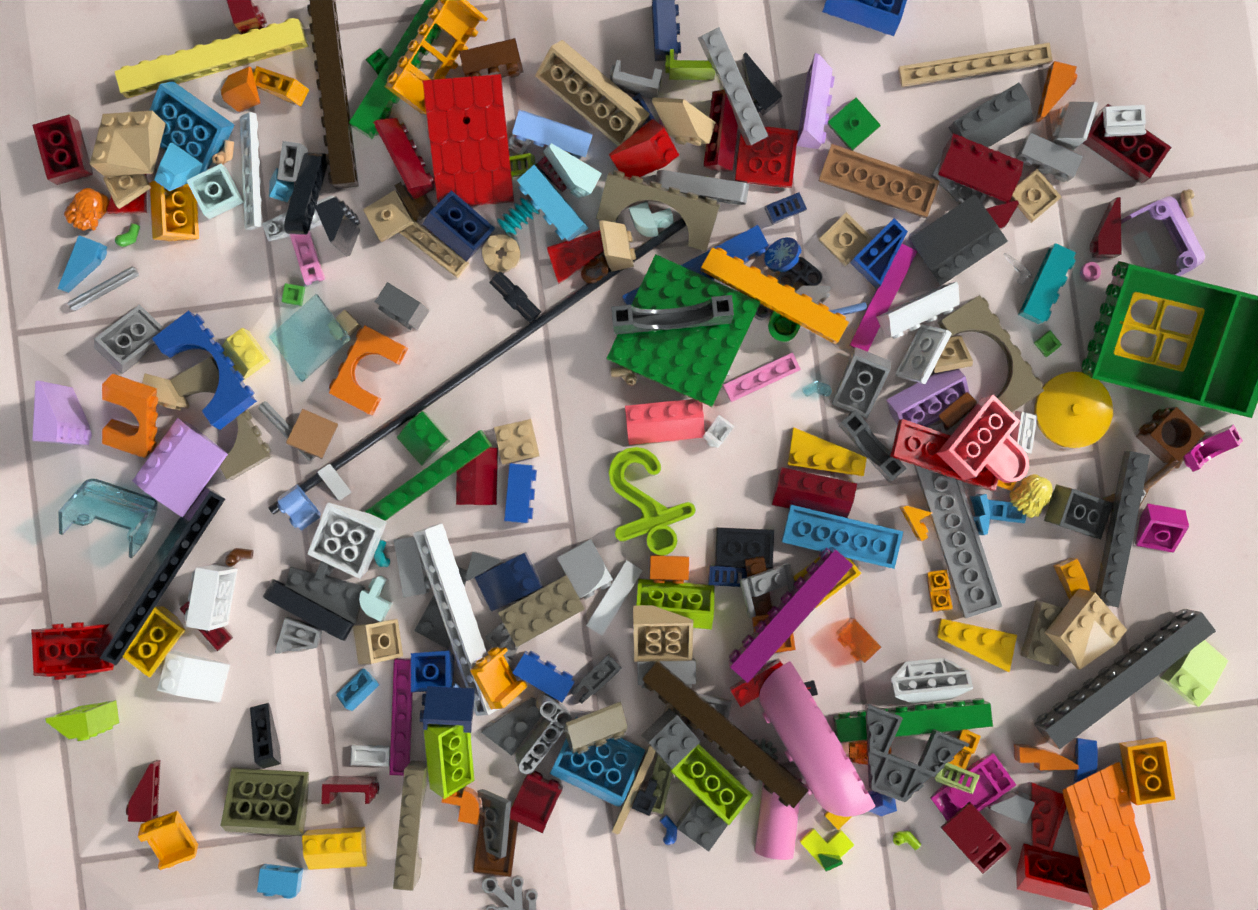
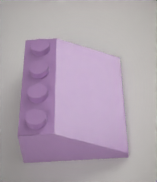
M817 53L814 54L807 72L797 146L819 149L821 143H825L826 132H823L824 125L828 124L829 113H826L827 106L830 107L832 95H829V89L833 88L835 76H832V68Z
M35 381L33 441L89 445L92 437L90 425L73 387Z
M177 418L132 481L144 492L183 517L228 454L192 424Z

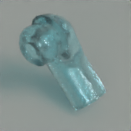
M815 381L802 388L806 397L813 393L823 396H829L832 393L830 385L821 381Z

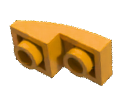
M947 569L927 572L932 612L952 610Z

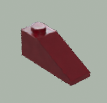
M1116 197L1110 201L1089 247L1092 258H1116L1122 255L1121 197Z
M156 760L149 764L126 806L128 822H147L158 818L161 760Z

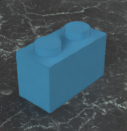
M264 864L260 868L257 892L263 893L264 896L282 895L286 899L296 897L301 890L303 868Z

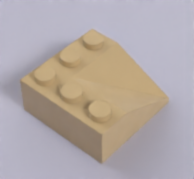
M153 111L103 114L90 165L103 176L153 174L166 123Z
M1079 588L1045 633L1070 662L1080 670L1115 646L1127 629L1095 592Z
M653 605L633 606L634 662L692 660V619Z

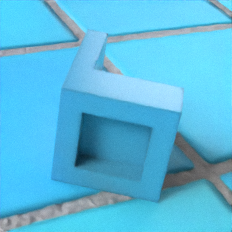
M276 168L269 181V197L288 202L294 190V182L278 180L279 169Z

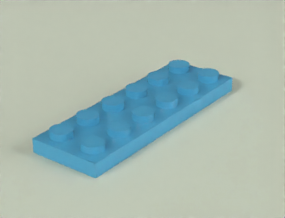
M790 504L781 542L821 552L826 547L828 549L833 547L846 558L895 569L903 531Z

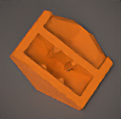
M246 67L228 75L221 89L223 100L238 112L261 104L251 67Z

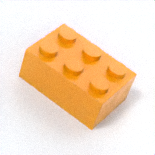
M1154 737L1119 743L1130 802L1138 806L1176 800L1166 741Z

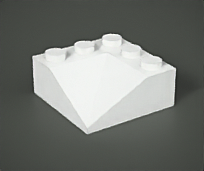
M327 503L308 555L360 579L368 571L387 522L369 513Z
M209 565L197 567L193 571L191 577L193 586L188 595V601L190 602L189 610L185 613L186 627L210 631L228 625L238 568Z

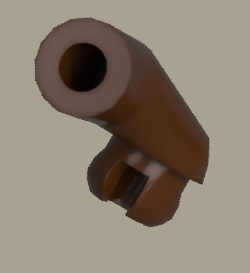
M235 548L226 556L225 564L228 567H233L242 558L252 559L254 551Z

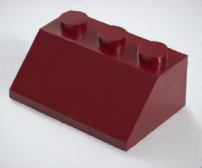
M498 448L487 449L457 470L456 505H497Z

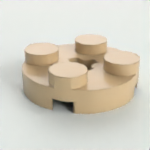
M498 234L490 236L485 242L482 249V257L490 270L496 273L500 271L506 273L518 265L521 252L517 242L512 237ZM500 249H504V252L507 253L506 256H502V259H499V255L496 254Z

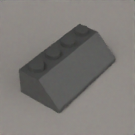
M1018 82L955 120L949 126V130L952 134L963 136L968 140L989 148L1034 120L1029 97Z

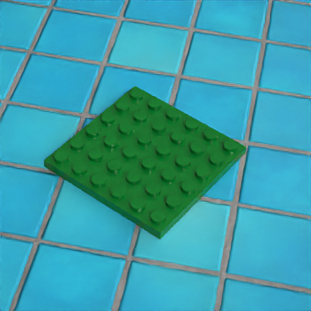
M655 254L633 300V307L651 310L673 309L700 304L708 301L711 297L732 295L734 312L731 324L618 334L606 359L709 407H713L761 302Z

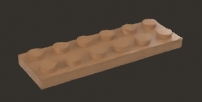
M834 144L830 146L818 180L819 182L923 218L928 217L940 182Z

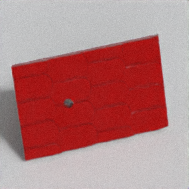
M501 74L423 80L438 203L451 190L469 206L513 203L514 192Z

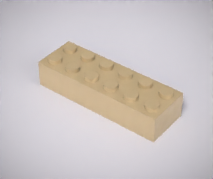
M564 40L550 47L535 74L540 81L617 146L641 129L650 113Z

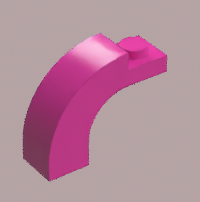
M1234 424L1199 440L1184 456V462L1192 472L1197 471L1215 456L1238 447L1243 440Z

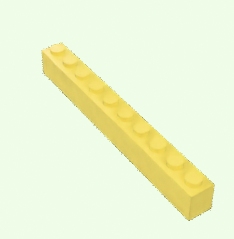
M289 18L280 24L273 23L267 25L266 28L251 29L248 33L242 35L234 34L224 40L216 39L207 45L200 44L194 46L193 49L178 50L172 55L158 56L155 60H143L137 65L123 66L120 70L114 72L120 93L128 99L158 90L159 85L162 83L174 81L176 84H180L309 46L300 20L298 18Z

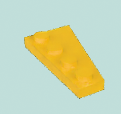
M793 427L787 465L864 476L867 457Z
M940 618L936 637L1010 673L1017 639L1016 634Z

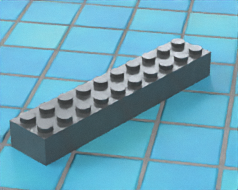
M1189 609L1178 611L1175 614V618L1162 623L1160 629L1155 633L1151 632L1146 635L1142 643L1133 645L1129 649L1130 652L1117 657L1114 660V664L1110 667L1101 669L1097 677L1088 679L1084 682L1081 689L1072 691L1065 701L1056 703L1052 707V711L1048 714L1040 715L1034 725L1049 744L1061 749L1215 633L1216 630L1202 612Z

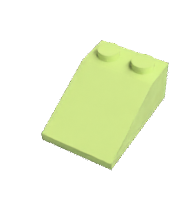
M1204 640L1172 664L1162 675L1161 679L1189 704L1199 707L1212 693L1228 660Z

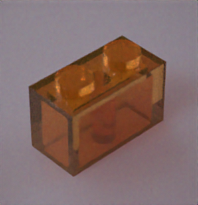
M852 617L836 632L838 635L836 640L844 648L848 646L852 650L850 655L857 662L861 660L866 663L881 648L873 637Z

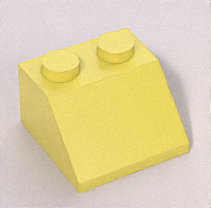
M244 328L239 329L228 337L222 345L225 350L223 351L225 357L228 356L234 362L233 368L235 371L238 370L245 379L271 361L249 330Z

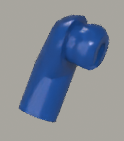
M666 814L660 819V822L666 828L663 842L666 845H671L677 840L678 829Z

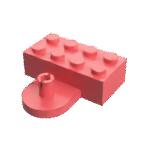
M994 395L981 398L937 452L963 480L975 478L985 466L1000 481L1012 483L1023 479L1029 469V459L1026 452L1010 436V433L1020 421Z

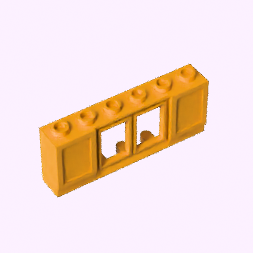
M438 0L435 6L428 12L426 22L418 28V35L409 43L408 51L405 56L399 59L396 69L389 75L384 87L419 113L427 115L423 80L446 79L445 76L450 69L455 70L458 67V63L455 60L459 55V51L468 49L465 44L469 37L474 38L477 36L478 31L475 28L479 21L486 22L488 18L467 0ZM434 24H437L455 39L446 56L442 55L425 41ZM420 46L442 62L432 79L411 64Z

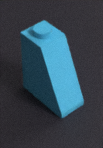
M170 143L159 164L154 181L169 191L188 184L186 180L198 175L203 164L174 143Z

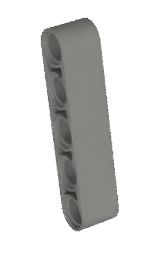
M658 170L655 181L662 184L661 187L666 189L675 187L680 189V193L683 194L691 192L699 195L698 198L706 200L707 197L715 199L717 202L735 205H746L749 185L743 182L666 170Z

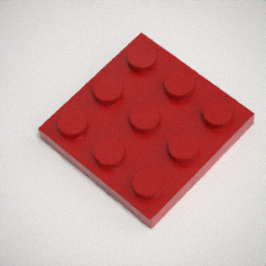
M764 126L768 137L752 145H746L740 132L735 181L792 188L799 130Z

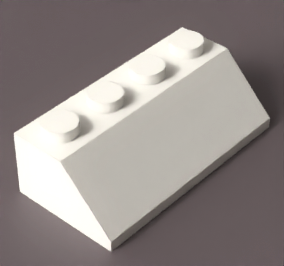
M957 282L942 285L877 316L885 337L896 339L904 335L903 331L907 329L912 331L921 327V322L926 321L929 323L936 320V315L942 312L943 315L954 311L953 307L959 305V285Z

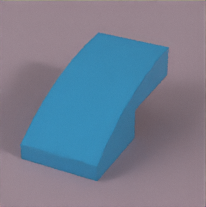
M975 494L970 496L975 512L973 518L978 534L987 535L990 523L987 494Z
M988 500L990 519L1025 523L1026 514H1022L1023 509L1018 511L1017 507H1013L1011 502Z

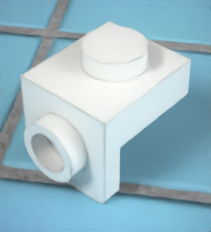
M719 415L702 437L706 439L705 442L708 445L718 448L735 426Z

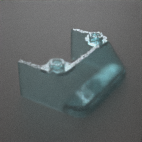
M88 479L58 511L59 534L63 535L73 523L85 526L91 524L94 519L128 529L129 558L133 559L149 536L157 512L158 502L152 497L99 479Z

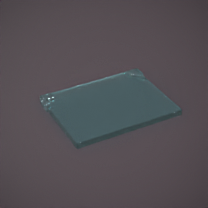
M315 294L269 336L301 382H304L351 340L348 333L344 331L318 294Z

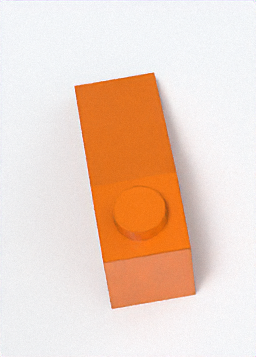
M1054 61L1048 67L1035 122H1040L1067 90L1075 84L1077 80V74L1075 73L1077 66Z

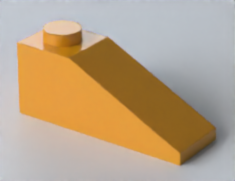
M256 66L253 72L257 88L289 103L302 106L309 89L296 79Z
M1068 558L1053 565L1069 601L1079 588L1090 591L1086 575L1077 558Z

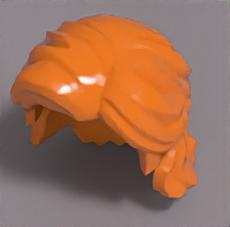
M85 188L75 194L72 202L65 209L64 216L69 224L73 223L75 228L77 227L81 231H86L87 229L94 231L98 227V220L107 213L110 200L101 192Z

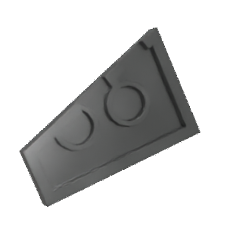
M533 697L529 698L481 733L512 756L542 716L536 707V699Z
M480 789L477 793L478 798L482 800L480 812L485 820L483 832L486 852L503 858L507 852L511 801L487 790Z

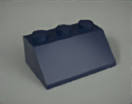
M652 0L655 61H666V55H670V49H674V60H677L678 54H681V42H677V35H680V23H676V16H679V4H675V0Z
M452 190L429 212L423 222L426 228L466 262L478 251L495 230L494 226Z

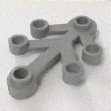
M519 875L512 879V886L514 887L513 900L498 886V880L494 876H487L483 880L482 889L486 893L497 895L507 906L497 907L494 904H490L486 910L489 908L494 910H524L522 905L524 879ZM516 879H519L521 881V884L516 885L514 881ZM489 880L493 881V882H494V885H493V886H489V885L487 884V881H489ZM533 888L529 889L526 893V899L529 901V910H536L538 892ZM533 892L535 897L530 898L528 894Z

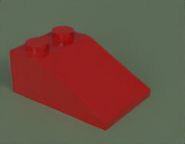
M652 119L608 155L618 171L625 173L624 176L632 178V176L642 177L664 168L677 158L679 153L665 128Z

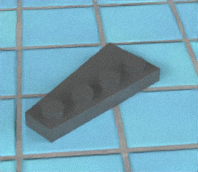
M457 566L459 569L460 577L465 586L467 581L465 579L467 571ZM433 595L414 631L449 649L450 639L437 601Z

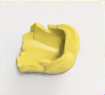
M1037 474L1029 475L1021 481L1020 487L1010 492L1011 503H1013V507H1017L1018 511L1023 509L1022 514H1026L1028 518L1039 517L1043 507L1052 499L1053 487L1046 478L1040 477Z

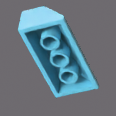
M535 165L517 179L520 184L518 186L520 191L525 196L529 194L533 199L530 201L537 210L541 209L545 213L543 218L549 225L552 223L557 228L555 232L562 240L566 238V240L571 241L589 229Z

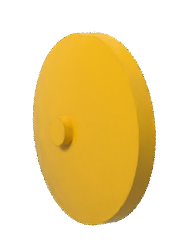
M1066 372L1051 378L1042 386L1044 391L1036 397L1034 414L1037 416L1036 423L1040 431L1048 440L1065 448H1081L1095 443L1106 433L1113 417V404L1108 390L1099 380L1092 379L1082 372Z

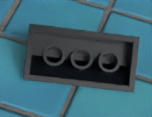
M337 196L315 205L314 207L330 243L347 257L350 256L360 232L358 225L361 223L357 214L346 205L344 200L340 201Z

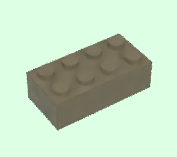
M564 575L501 610L498 614L516 647L583 611L585 608L567 575Z

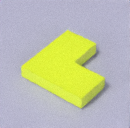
M814 828L799 840L821 866L818 854L839 855L841 858L854 846V843L841 829L827 842Z

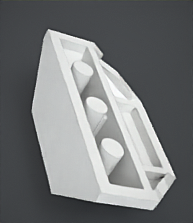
M946 658L905 662L891 678L895 697L910 703L950 700L973 689L969 669L962 668Z

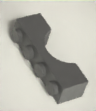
M856 410L852 411L838 423L841 429L888 482L893 481L907 469L899 459L890 457L891 452L876 438L867 422Z

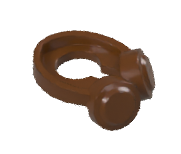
M598 254L595 257L596 260L584 266L581 271V278L586 283H595L604 276H607L609 265L604 256ZM602 267L593 276H587L589 269Z

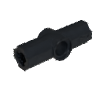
M501 271L489 282L503 296V299L529 323L534 321L541 313V310L527 298L526 293L519 286L514 285Z

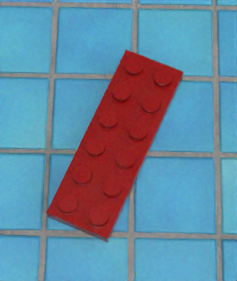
M905 419L898 421L890 457L990 491H996L998 478L985 466L975 478L963 480L937 454L951 435Z

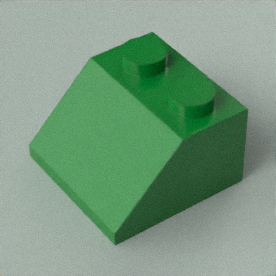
M421 411L397 436V439L421 466L450 442V439L424 411Z

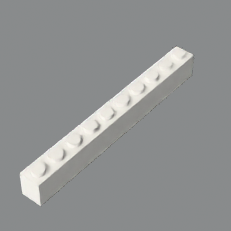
M443 524L430 526L413 533L465 686L466 688H475V715H489L498 709L491 710L470 672V669L476 665L475 662L487 656L484 642L473 615L471 604L468 600L465 586L460 577Z

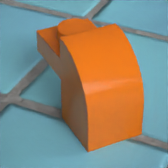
M465 787L463 794L457 791L445 799L442 798L441 803L460 806L458 822L478 824L481 813V799L478 798L475 790Z

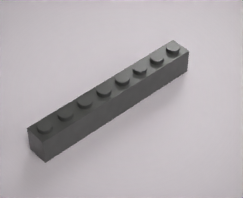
M1124 451L1095 590V593L1108 606L1119 608L1150 458L1148 454Z

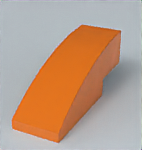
M1014 744V758L1019 763H1034V767L1038 770L1079 769V765L1051 750L1027 744Z

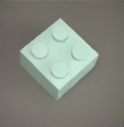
M222 163L186 180L203 214L209 219L244 203L227 168Z

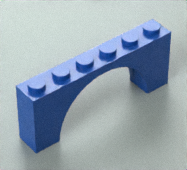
M188 310L152 339L161 353L170 358L178 353L192 349L205 350L212 354L219 369V383L214 397L202 412L212 426L221 430L257 402L253 396L255 392L249 385L244 384L243 380L245 378L238 370L235 371L233 368L234 362L228 356L225 357L223 354L224 348L220 343L214 341L213 337L215 336L212 331L204 327L203 323L205 321L198 313L195 315Z

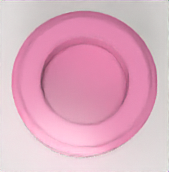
M1088 262L1080 269V276L1086 282L1095 281L1101 274L1099 265L1094 262Z

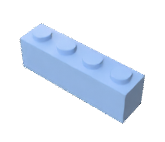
M520 109L518 110L512 134H515L516 139L526 141L527 138L533 140V144L541 147L552 143L560 149L570 152V155L577 159H581V156L586 158L593 136L592 133Z

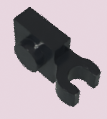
M650 777L645 791L639 789L632 809L650 816L657 800V796L653 795L658 780Z

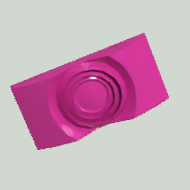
M993 752L974 762L966 769L980 775L973 794L943 785L930 797L946 821L953 817L969 801L980 812L1016 786ZM961 775L959 784H962L965 775ZM971 777L968 778L965 786H970V783L972 781Z

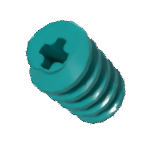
M521 197L519 199L521 205L514 203L515 210L508 208L510 215L503 213L504 220L497 218L499 226L508 236H510V232L515 235L517 234L516 227L522 230L521 222L527 225V217L533 220V212L538 215L540 214L528 198L524 199Z

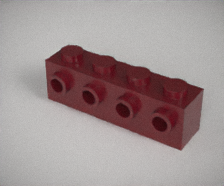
M725 90L712 91L709 118L715 122L710 143L706 144L703 167L716 172L733 171L738 124Z

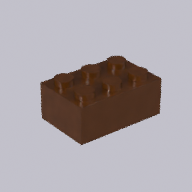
M515 38L459 51L465 77L501 74V78L507 76L513 78L519 76L520 73H524Z

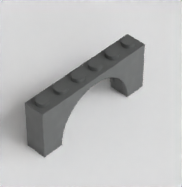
M732 295L711 297L708 301L700 304L673 309L651 310L635 308L632 305L611 306L614 334L731 324L734 316Z

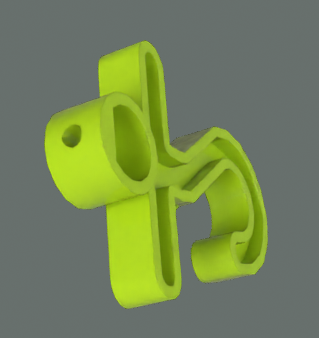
M639 447L626 448L618 453L611 462L609 469L610 483L616 493L641 509L642 516L639 520L618 527L615 531V537L619 541H627L648 533L647 545L649 549L657 555H668L676 548L677 535L667 525L693 516L696 511L695 506L690 502H685L668 509L627 482L624 473L630 464L639 463L643 465L650 475L659 474L661 464L657 457L647 449Z

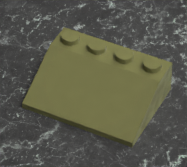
M232 768L220 826L226 832L302 836L307 813L309 772Z

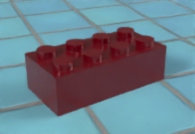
M1107 104L1092 121L1087 140L1083 144L1142 184L1152 177L1172 147L1148 130H1146L1144 135L1105 137L1103 109L1111 106Z

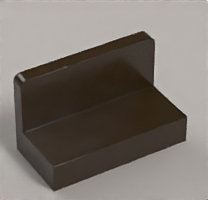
M399 182L394 185L416 222L426 217L434 208L426 194L414 200L405 184L403 185Z

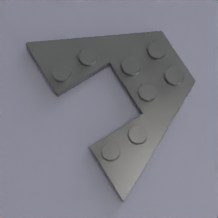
M865 704L869 788L875 792L906 802L912 797L914 792L919 791L924 786L922 785L931 776L937 775L946 763L951 762L954 759L953 757L962 748L969 746V743L933 729L918 764L889 754L888 751L903 718L874 705Z

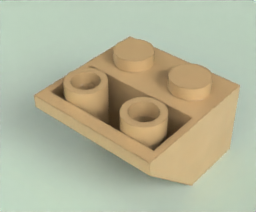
M144 373L142 384L157 388L158 405L180 411L182 407L189 409L188 401L186 398L178 395L170 380Z

